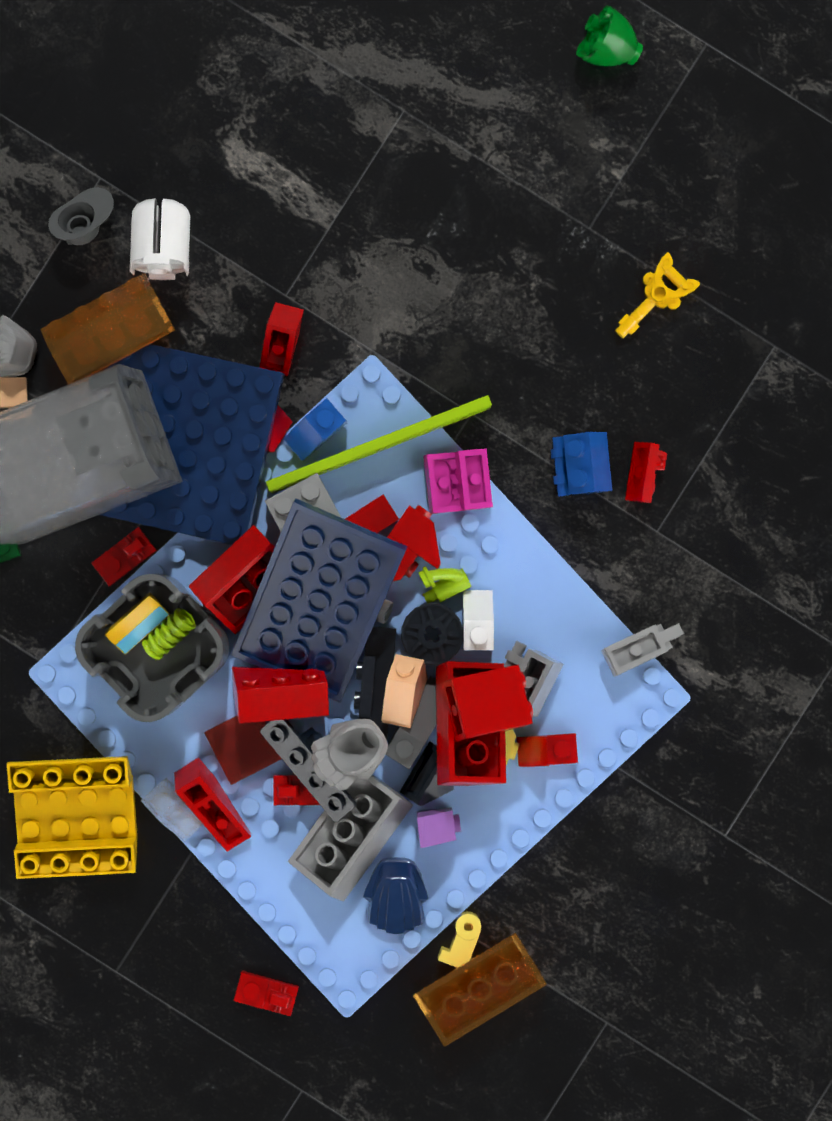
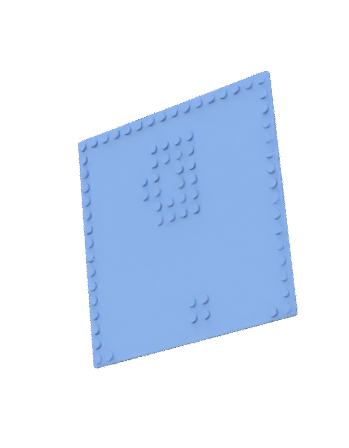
M368 356L306 414L308 415L328 398L347 420V424L307 459L302 461L286 443L284 438L305 417L303 416L286 432L275 452L267 453L251 527L255 525L274 546H276L281 532L265 500L286 489L271 493L266 481L431 417L376 356ZM440 428L319 475L341 518H347L384 494L400 519L409 505L414 509L417 505H420L429 512L423 456L427 454L462 451V449L443 428ZM491 480L492 508L432 514L430 517L435 526L441 562L438 569L455 568L460 570L463 568L472 586L466 590H493L494 650H463L462 642L458 653L450 661L505 664L507 660L505 656L508 650H512L515 642L519 641L527 645L522 655L523 657L528 649H532L563 663L564 665L538 717H532L533 724L513 730L516 735L515 742H517V737L576 733L578 763L519 767L517 751L515 759H509L506 765L505 784L454 786V790L423 806H419L399 791L428 743L431 741L437 745L436 724L410 769L385 755L372 774L411 802L413 806L344 901L330 897L288 862L324 812V809L321 805H274L273 775H293V772L260 733V730L270 721L239 724L233 699L232 667L259 668L231 655L241 630L234 634L220 620H215L223 628L229 640V654L225 664L177 710L153 722H141L128 716L117 704V701L121 698L117 692L100 675L92 677L82 667L76 656L75 641L82 626L94 615L104 613L123 595L121 590L129 582L141 575L164 574L175 578L203 607V603L188 586L231 546L230 544L177 533L29 670V676L104 757L128 756L133 775L134 790L344 1017H350L690 701V695L656 658L616 677L613 676L601 650L634 634ZM398 521L391 524L378 534L384 537H388L389 533L392 531V529ZM419 556L415 559L419 565L411 577L408 578L404 575L401 580L393 581L385 599L393 602V607L386 623L382 624L377 621L374 623V627L396 628L394 657L396 654L411 657L405 651L402 644L401 627L406 616L414 608L427 604L423 593L433 589L432 586L425 587L418 572L422 571L425 566L428 571L436 568ZM463 591L441 603L438 599L431 602L450 608L459 617L463 627ZM428 626L425 629L427 634H424V638L426 641L432 639L436 642L439 640L437 635L440 634L438 628L432 629ZM365 646L358 662H363ZM357 665L341 702L328 697L329 716L289 719L290 724L300 735L313 727L316 732H319L324 737L330 734L333 724L359 719V710L353 709L355 691L361 692L362 680L356 679ZM425 665L428 679L430 676L436 679V666L438 665ZM388 724L387 743H389L399 726ZM198 757L216 777L251 833L249 839L228 852L175 792L174 772ZM452 807L453 815L459 814L461 832L455 833L456 840L420 848L417 812ZM390 857L407 858L414 861L422 874L428 895V900L422 903L424 915L422 925L415 926L414 930H407L402 934L386 933V930L377 929V925L370 924L368 919L370 902L363 897L377 864L381 860Z

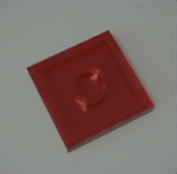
M236 715L204 732L231 785L282 759L260 733V730L267 725L266 721L239 724L238 716Z

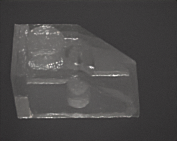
M167 778L161 781L141 800L165 827L184 842L203 825L177 795L175 786Z

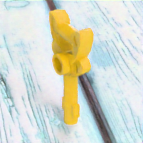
M669 252L661 258L655 273L649 272L643 277V283L646 285L644 293L647 299L630 316L626 314L618 322L620 326L615 331L621 338H624L628 333L632 335L640 327L638 323L654 306L663 309L668 306L671 310H676L681 303L679 298L690 294L700 285V282L694 279L686 280L672 266L673 260ZM663 275L678 288L676 291L664 285L661 278Z

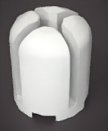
M163 198L159 253L160 208L157 205V199H146L136 204L132 211L129 271L133 275H135V270L149 273V279L175 280V274L184 271L186 276H188L190 214L188 209L175 200Z

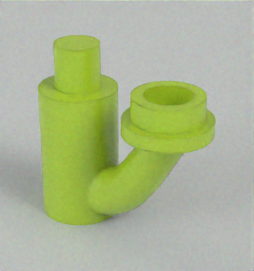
M425 566L422 571L418 572L425 587L432 586L433 588L423 593L427 603L437 599L441 603L472 587L463 568L460 570L441 568L428 571Z

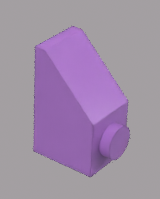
M452 807L417 812L420 848L456 840L455 833L461 832L459 814L453 815Z

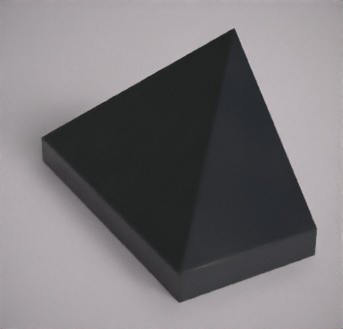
M431 741L399 791L419 806H423L454 790V786L437 785V745Z

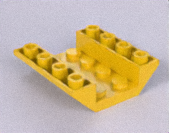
M128 756L7 762L9 793H14L18 844L14 849L16 879L136 873L137 824L133 775Z

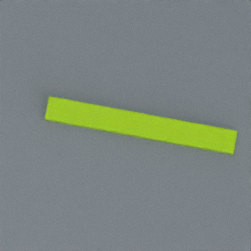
M488 395L268 480L266 484L271 493L281 491L316 473L322 475L489 410L492 406Z

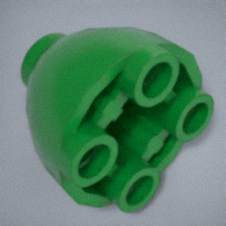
M605 6L598 16L592 14L585 25V30L588 31L587 35L576 51L578 57L593 65L610 67L627 63L632 66L639 59L643 50V44L637 41L636 34L628 20L613 7Z

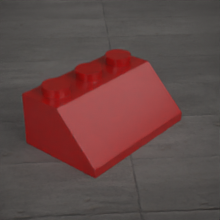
M255 525L248 529L188 586L204 606L234 634H237L244 625L275 548Z

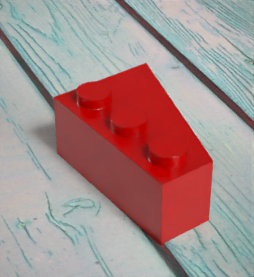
M232 667L233 699L239 724L329 716L328 682L324 671L317 669Z

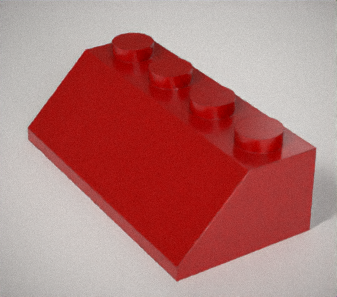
M447 661L436 666L437 785L475 786L506 783L505 731L456 742L442 685L443 682L452 678L504 668V663Z

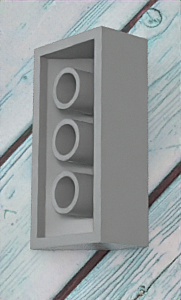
M374 775L368 780L358 778L351 786L345 789L357 805L338 822H334L324 810L288 860L293 867L330 897L341 901L347 898L413 806L411 802Z

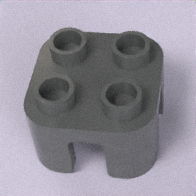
M146 574L136 577L121 590L123 595L104 613L94 615L82 626L76 637L75 652L82 667L92 677L100 675L121 697L117 704L128 716L141 722H153L177 710L221 669L228 658L229 640L223 628L178 580L164 574ZM149 592L170 614H174L177 608L184 609L191 614L196 624L195 629L189 631V635L183 637V640L177 643L174 648H170V652L164 654V657L160 660L150 657L145 652L142 640L127 654H124L105 636V632Z

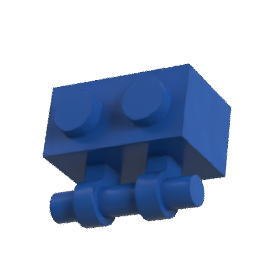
M585 432L552 438L553 449H551V459L555 461L556 471L553 481L554 485H557L558 496L612 491L607 432Z

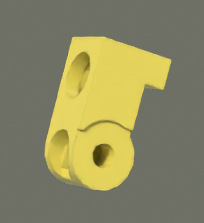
M468 911L462 912L455 920L456 932L450 948L441 946L438 954V961L465 971L481 932L480 919L476 914Z

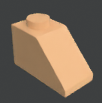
M395 655L386 681L382 723L411 728L428 680L423 659Z

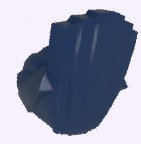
M390 857L381 860L374 869L363 895L370 902L368 910L369 923L377 925V929L386 930V933L402 934L407 930H414L415 926L422 925L424 920L422 903L428 900L422 874L415 862L410 859Z

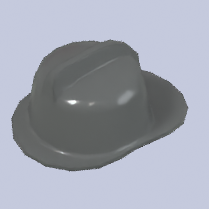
M99 187L81 192L53 212L48 223L51 234L58 239L66 241L68 245H85L96 238L99 226L110 216L113 210L114 199L112 194L106 189Z

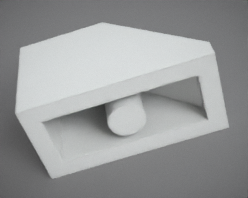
M493 590L463 591V650H494Z

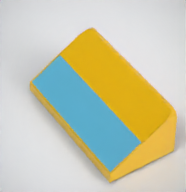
M149 592L105 632V636L124 654H127L164 621L170 613Z

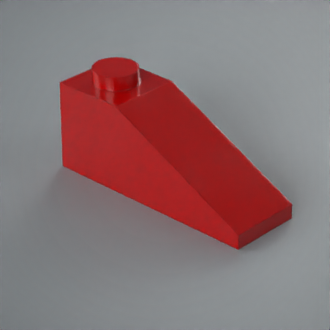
M199 757L174 772L175 792L227 852L251 837L249 829L220 783Z

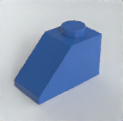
M326 398L306 415L284 440L298 457L304 461L347 424V420Z

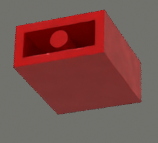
M519 664L456 677L442 683L456 742L533 724V708L531 703L527 701L525 693L526 679L523 672L520 671Z

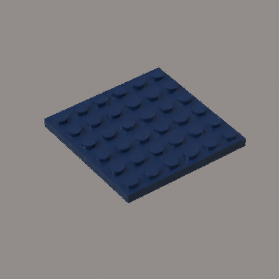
M112 336L105 370L121 364L143 371L183 482L158 492L132 490L128 485L106 486L99 467L82 474L74 509L230 545L234 544L251 528L285 374ZM110 387L100 391L98 401L110 392ZM120 459L105 466H116L125 464L123 463L122 459Z

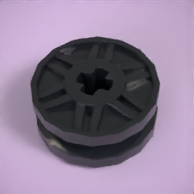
M427 603L414 608L406 616L401 627V641L405 651L411 657L423 659L425 665H440L450 661L458 653L463 642V627L459 617L450 608L441 604ZM428 626L432 629H439L440 634L437 635L439 640L436 642L432 639L425 640L424 634H427L425 629Z

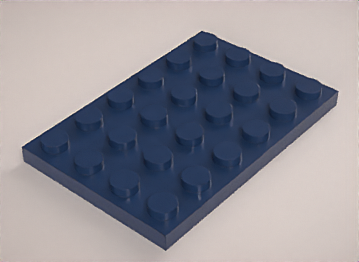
M295 498L231 655L259 668L317 669L324 671L328 682V697L341 702L408 546Z

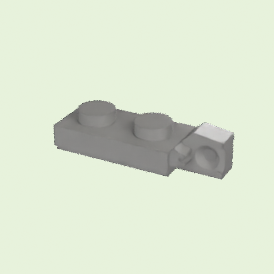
M679 623L665 630L661 624L657 626L655 624L602 649L601 652L613 676L616 677L668 652L669 649L673 648L670 641L684 633Z

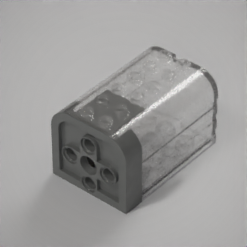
M118 364L0 412L1 544H25L183 482L142 370Z

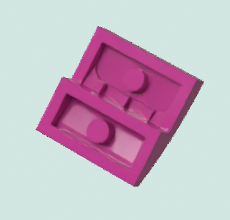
M487 449L462 450L423 456L429 512L431 514L493 507Z

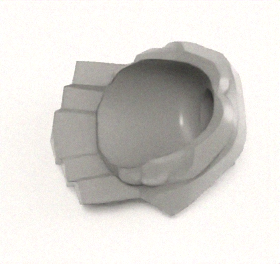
M2 315L0 317V377H17L31 370L37 352V343L27 330L10 318Z
M355 719L333 724L329 735L314 741L311 745L313 769L316 775L322 781H326L330 787L335 786L339 791L345 790L358 778L368 780L372 776L387 752V740L380 728L370 719Z

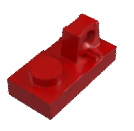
M634 442L625 500L651 503L652 495L655 491V470H665L667 453L659 450L660 444Z
M138 527L94 560L92 565L108 586H112L157 550L140 527Z
M273 775L274 805H320L296 775Z
M242 971L234 1001L291 1016L299 986Z

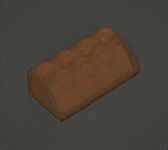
M145 273L131 278L125 284L102 294L92 302L76 308L73 312L50 322L47 326L40 329L52 356L70 387L175 331L158 294Z
M515 932L413 994L445 1047L541 989L547 983L532 956Z

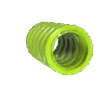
M177 608L174 614H170L167 620L162 621L161 625L157 626L154 631L149 633L148 637L142 640L145 652L156 660L162 659L164 654L170 652V648H174L177 643L183 640V637L189 635V631L195 629V620L189 612Z

